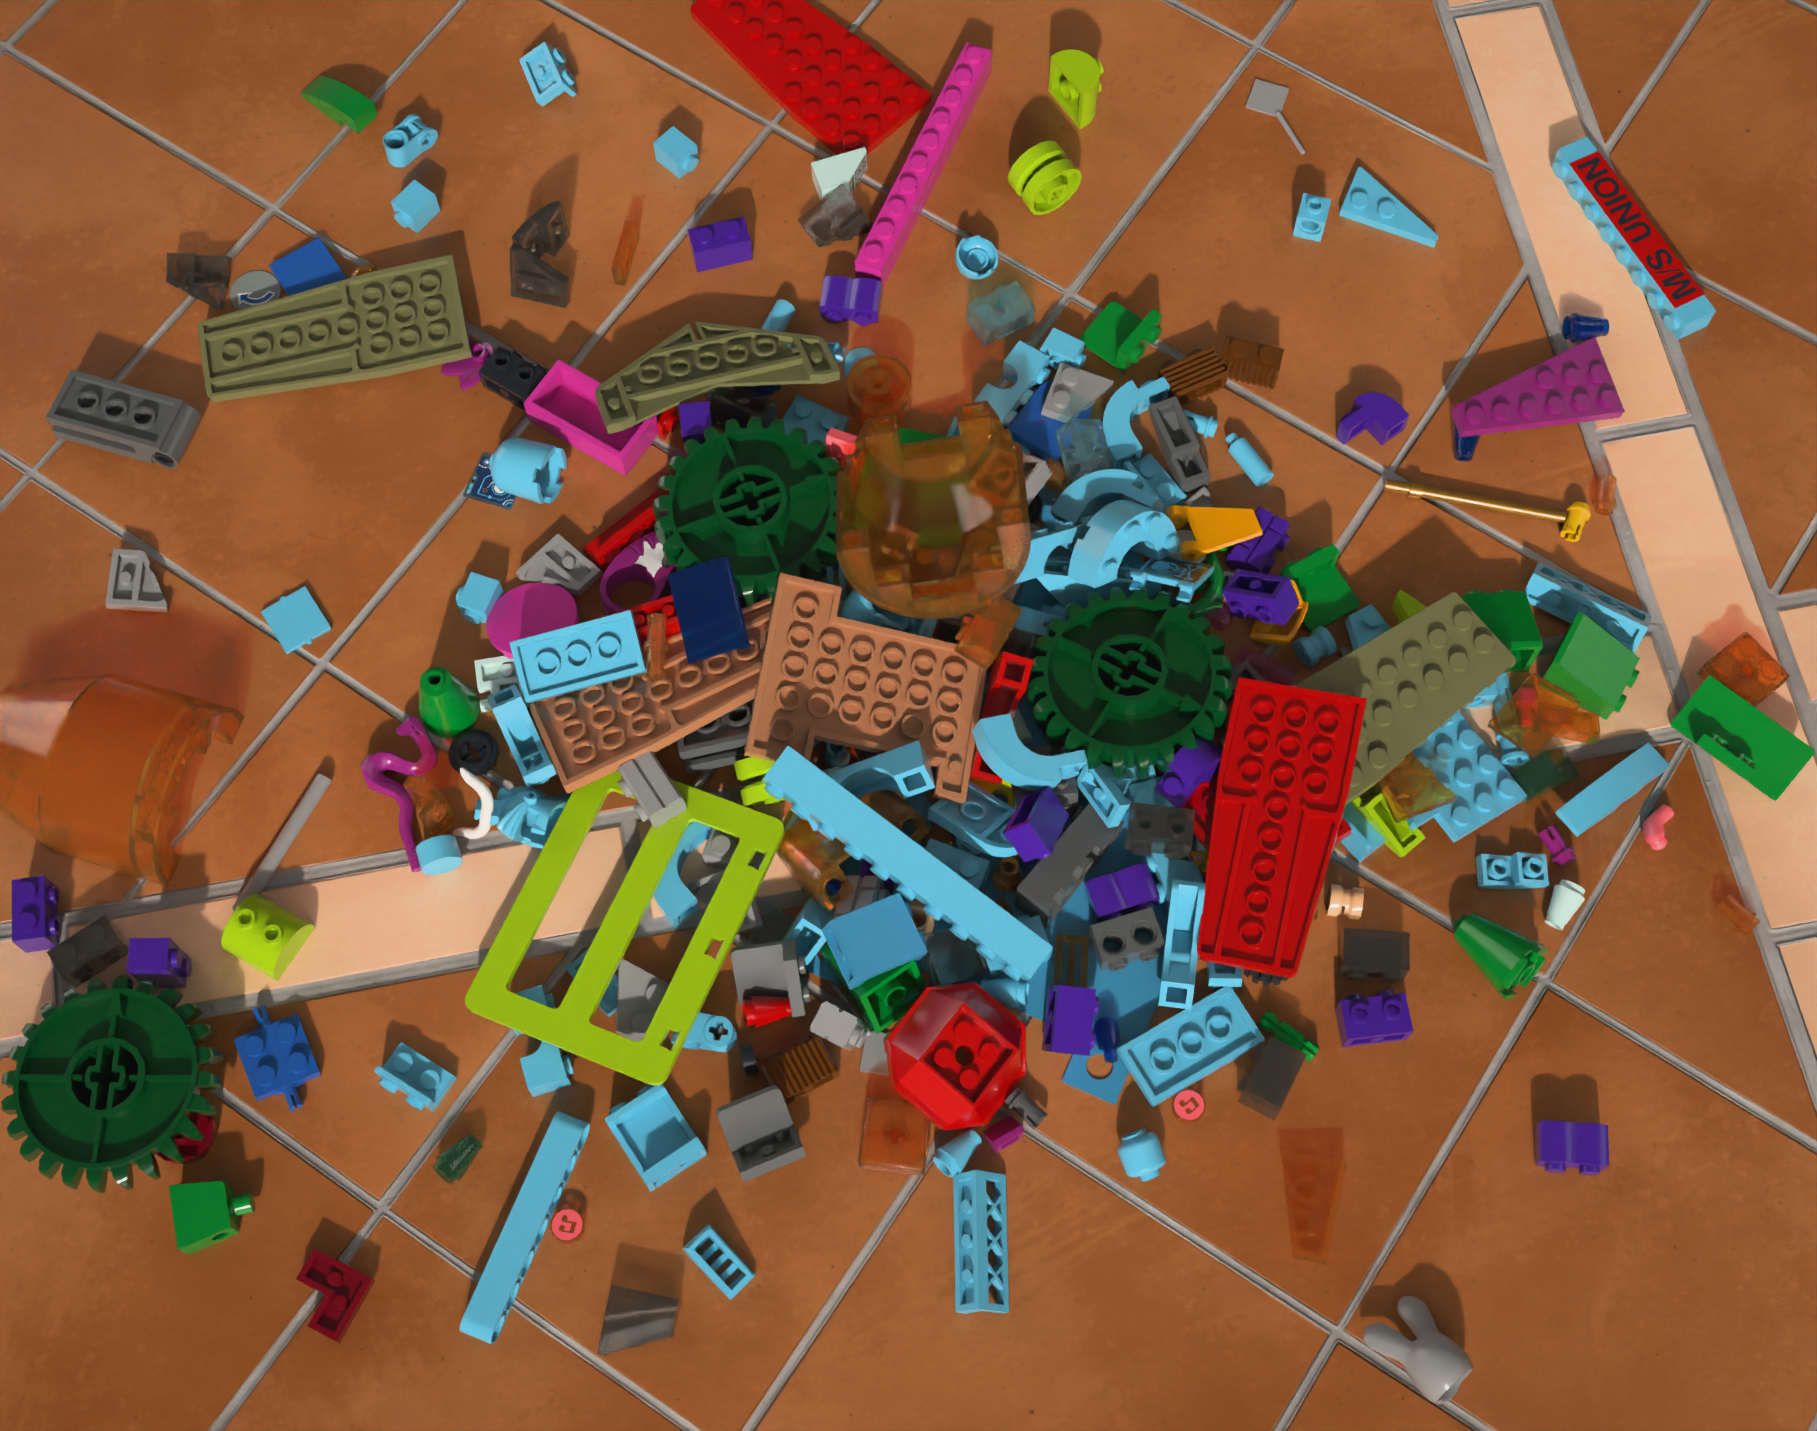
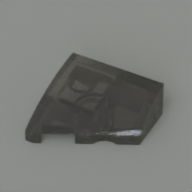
M843 184L839 185L798 219L803 229L818 247L831 245L837 240H852L854 236L869 233L873 226V222Z
M167 253L166 282L187 292L190 296L207 303L212 308L223 311L229 290L232 258L228 256L197 255L195 253Z
M612 1285L602 1325L598 1355L606 1356L610 1355L609 1353L626 1348L640 1347L648 1342L673 1338L681 1307L680 1300Z

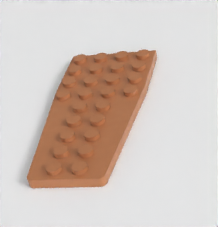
M767 598L754 603L752 606L744 607L706 622L707 624L688 629L642 647L648 672L529 703L528 707L566 793L573 792L617 771L619 766L631 759L635 760L637 756L648 751L655 753L754 699L773 607L770 599Z

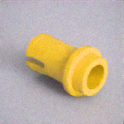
M1574 502L1567 508L1568 517L1560 533L1561 537H1565L1566 541H1579L1585 521H1588L1591 517L1590 507L1583 502Z

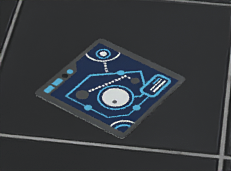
M483 452L463 496L511 510L517 496L497 488L492 480L489 465L491 454Z

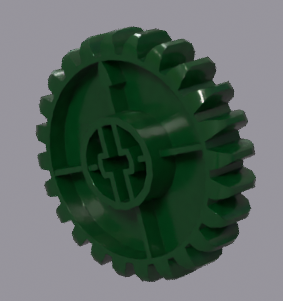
M751 416L748 420L747 428L741 429L738 421L730 419L726 420L725 433L719 434L715 428L710 426L703 430L705 438L703 444L692 439L687 440L683 444L687 458L672 456L668 461L671 475L659 478L657 487L660 497L653 502V511L658 520L654 528L658 541L663 545L662 550L667 563L677 566L678 576L684 583L696 581L699 594L707 597L712 595L718 588L721 603L726 605L733 603L737 595H743L746 607L757 603L759 595H766L773 604L780 573L821 582L823 580L821 565L833 567L839 561L837 547L847 544L849 540L847 524L851 523L853 518L852 505L848 501L850 498V487L846 478L841 477L842 471L839 460L836 457H826V445L821 440H813L808 444L807 430L797 427L788 435L786 434L784 420L775 419L769 428L766 429L762 427L760 417Z
M1137 586V588L1141 589H1134L1132 597H1125L1120 587H1112L1109 600L1103 601L1099 594L1092 592L1087 594L1086 608L1083 609L1076 603H1070L1065 607V621L1060 618H1052L1048 622V636L1039 637L1034 644L1035 658L1032 659L1034 661L1029 676L1030 683L1027 687L1028 702L1034 707L1033 713L1036 726L1046 730L1047 743L1052 748H1060L1065 745V753L1084 750L1088 760V772H1090L1089 769L1104 764L1111 766L1114 777L1120 778L1126 773L1127 768H1134L1137 778L1144 780L1149 777L1151 765H1156L1163 774L1166 771H1170L1171 768L1167 764L1173 762L1174 755L1183 746L1190 750L1196 748L1195 738L1200 737L1209 743H1213L1215 728L1224 725L1227 717L1226 705H1229L1232 699L1233 685L1230 681L1232 663L1228 657L1224 656L1225 642L1222 637L1215 634L1210 635L1211 622L1207 617H1197L1192 620L1193 605L1190 603L1181 602L1173 608L1170 606V593L1162 591L1157 594L1154 600L1147 599L1146 587Z

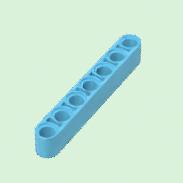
M559 1111L553 1117L460 1324V1332L489 1344H493L498 1338L585 1144L590 1130V1123Z

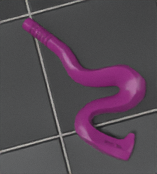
M413 716L404 721L397 728L396 732L399 736L409 735L415 740L421 750V759L416 763L410 762L392 752L378 751L367 755L360 765L368 788L395 799L399 804V832L408 861L410 862L411 871L419 872L421 868L416 853L417 843L412 828L414 810L412 796L405 787L384 775V771L388 769L411 776L422 775L430 772L437 764L438 754L431 736L424 725Z

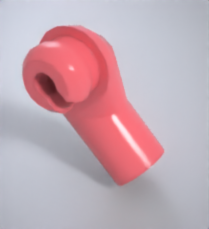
M1662 804L1642 824L1644 839L1653 850H1661L1667 844L1663 825L1674 816V812L1666 804Z

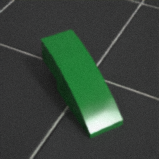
M319 76L300 93L305 100L340 126L346 124L358 134L378 116L374 103L353 88L329 77Z

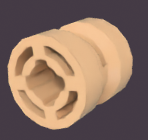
M1330 884L1326 900V915L1337 917L1339 914H1343L1349 919L1359 920L1363 908L1364 889L1352 887L1349 890L1343 889L1341 885Z

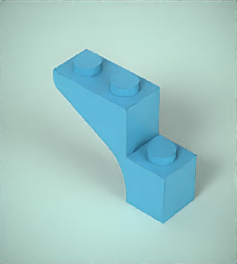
M1174 879L1172 881L1158 1006L1192 1009L1198 955L1197 946L1206 883Z

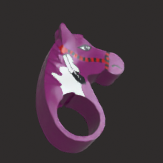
M655 531L631 543L607 567L600 583V594L606 616L629 609L619 607L610 600L612 592L621 584L636 581V579H639L638 582L645 584L649 582V586L655 591L652 598L648 601L651 602L669 596L674 583L680 579L677 566L670 565L665 560L662 550L663 545L658 541ZM718 588L712 595L720 597Z

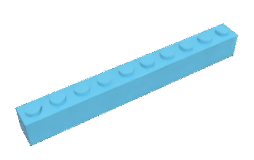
M790 746L786 747L763 777L762 782L766 784L764 787L766 792L777 800L783 797L793 805L790 809L804 820L811 818L819 824L817 830L828 839L833 841L836 837L846 845L844 847L845 852L859 861L863 858L872 865L870 870L884 881L890 878L899 886L896 890L911 901L916 898L925 905L923 910L933 919L939 921L942 918L952 925L949 930L963 941L969 938L977 944L976 951L990 961L995 958L1004 965L1002 970L1016 981H1019L1020 978L1023 980L1031 979L1052 950V945Z

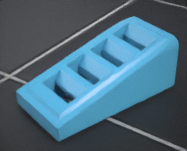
M706 1225L682 1248L689 1258L729 1300L755 1276L710 1225ZM709 1238L713 1243L699 1255L696 1250ZM719 1248L723 1253L709 1266L705 1261ZM729 1258L732 1264L718 1276L715 1271ZM738 1268L742 1274L727 1286L724 1281Z

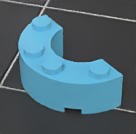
M1130 500L1112 502L1099 510L1086 524L1090 529L1083 540L1078 538L1074 546L1068 569V577L1097 588L1117 579L1121 561L1130 548L1132 551L1156 560L1178 553L1180 539L1177 536L1175 526L1165 514Z

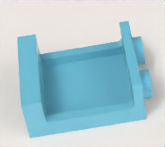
M663 1084L657 1086L646 1085L637 1093V1098L628 1104L626 1102L617 1104L608 1112L609 1116L605 1118L607 1125L650 1192L707 1155L701 1141L696 1137Z

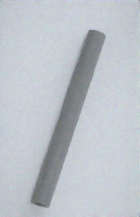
M317 774L237 899L232 910L235 911L252 894H261L331 784L330 779Z

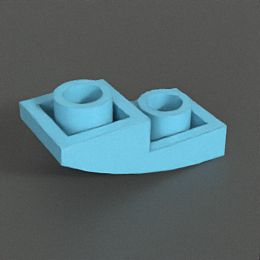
M1516 852L1511 856L1480 854L1475 857L1478 888L1528 889L1549 886L1545 854Z

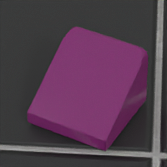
M1009 1116L984 1130L983 1135L993 1152L998 1153L1022 1139L1024 1128L1017 1120Z

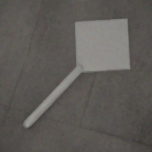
M1255 79L1245 108L1277 117L1300 154L1304 155L1305 149L1281 114L1290 88Z
M833 983L832 988L849 1012L863 1020L839 985ZM865 1024V1029L869 1032L864 1041L859 1071L889 1076L887 1053H885L883 1039L888 1033L880 1032L876 1034L875 1031H871L867 1024Z

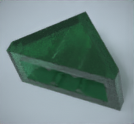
M1565 749L1544 750L1510 774L1526 793L1527 797L1523 800L1525 803L1580 777L1579 771Z

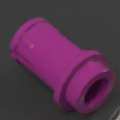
M1555 824L1547 827L1554 840L1550 838L1545 829L1537 835L1553 856L1552 862L1557 863L1559 867L1568 864L1576 858L1574 854L1575 848L1569 846Z

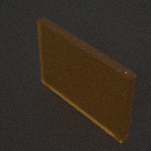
M1532 672L1495 717L1489 721L1487 727L1536 758L1572 713L1579 708L1580 702L1535 672Z

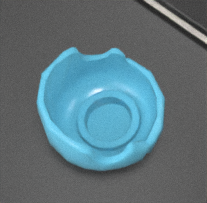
M980 235L969 238L964 237L955 251V265L960 274L969 279L980 280L990 276L995 271L999 262L998 251L993 243Z

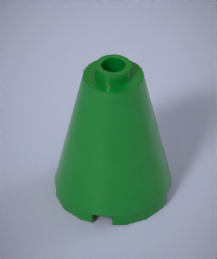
M442 667L427 669L422 674L419 685L418 716L420 722L429 733L443 739L456 738L462 732L471 730L481 713L480 700L476 691Z
M1472 913L1469 916L1466 914L1462 915L1453 926V930H1455L1454 939L1499 995L1506 1000L1512 999L1517 995L1513 989L1518 985L1525 988L1530 983L1546 959L1541 953H1548V949L1542 944L1476 913Z

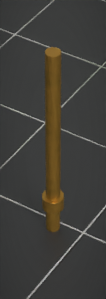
M1386 479L1384 486L1385 491L1407 494V498L1417 500L1423 497L1558 523H1565L1567 517L1566 511L1425 486L1420 481L1411 480L1409 483Z

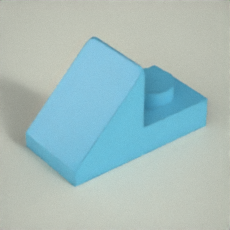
M1087 762L1078 776L1076 784L1108 828L1117 827L1130 806V802L1124 795L1132 782V778L1126 774H1123L1120 778L1114 777L1111 768L1104 764L1089 769L1090 772H1088Z

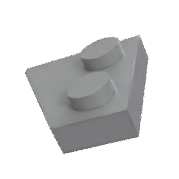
M622 958L617 968L618 989L616 990L617 1015L615 1016V1032L632 1041L639 1042L644 1038L669 984Z

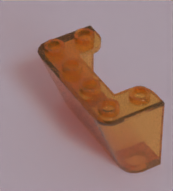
M874 791L859 799L900 831H902L903 822L916 828L915 833L908 836L915 842H918L932 831L922 815L894 791ZM801 819L785 831V835L777 850V855L806 895L830 911L855 891L838 866L850 856L844 850L846 846L836 837L832 841L818 830L813 831L808 820ZM830 879H838L841 883L840 891L834 896H828L825 893V884Z

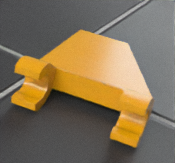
M1173 505L1165 509L1175 529L1181 528L1187 522L1189 523L1195 541H1185L1179 544L1182 559L1186 561H1198L1208 553L1263 535L1253 509Z

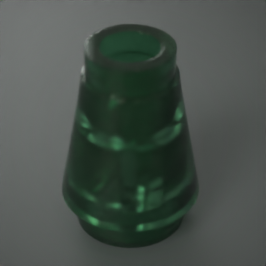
M467 1134L436 1157L437 1162L432 1167L444 1181L452 1185L456 1180L460 1181L483 1146L474 1136Z

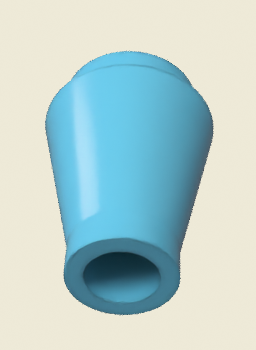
M1011 977L982 979L981 987L999 1003L1017 1009L1019 1005L1027 1006L1029 980L1020 978L1019 981H1016Z
M967 1128L962 1134L938 1148L933 1161L943 1174L952 1178L955 1174L963 1171L976 1148L982 1143V1140L974 1130Z

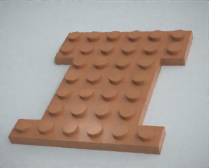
M780 573L744 755L776 762L786 747L790 746L810 762L814 739L878 754L919 740L930 761V765L937 767L932 797L964 803L967 797L975 747L972 729L979 721L994 623L964 616L961 619L958 642L954 644L837 616L842 587Z

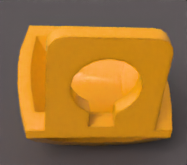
M1293 580L1290 581L1299 605L1286 625L1256 621L1250 634V639L1264 644L1284 646L1295 637L1309 604L1308 602H1303L1297 585Z

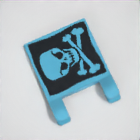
M1166 557L1161 560L1151 558L1139 570H1131L1130 577H1133L1129 590H1139L1141 588H1137V586L1145 587L1147 581L1180 587L1176 600L1190 602L1194 591L1214 572V566L1172 557Z

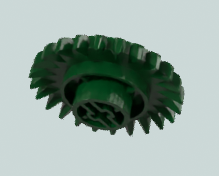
M128 975L118 976L113 981L112 988L109 989L100 978L90 980L87 986V993L81 995L73 987L64 991V1004L56 1008L53 1004L46 1003L41 1008V1015L44 1020L39 1025L27 1023L21 1030L28 1040L24 1047L15 1046L9 1052L8 1056L17 1062L16 1069L4 1073L1 1083L13 1089V1094L1 1101V1108L8 1115L17 1114L18 1116L7 1127L9 1137L19 1140L26 1135L28 1136L21 1145V1156L28 1162H32L44 1152L39 1160L38 1168L42 1175L52 1179L61 1164H63L61 1176L63 1183L67 1187L76 1190L83 1172L86 1171V1179L89 1186L98 1193H104L107 1175L111 1171L116 1182L123 1188L130 1190L134 1186L132 1166L137 1165L145 1174L157 1180L161 1177L154 1155L161 1152L176 1162L182 1163L185 1160L181 1148L174 1140L178 1134L197 1141L203 1140L204 1134L189 1118L192 1113L210 1116L217 1114V1108L205 1098L199 1096L200 1090L224 1088V1082L216 1075L203 1071L202 1067L224 1060V1057L214 1048L199 1047L198 1045L217 1035L210 1025L194 1024L188 1026L203 1013L195 1004L187 1003L173 1010L183 997V994L177 989L167 988L155 997L159 983L154 979H143L138 983L135 990H132L133 980Z

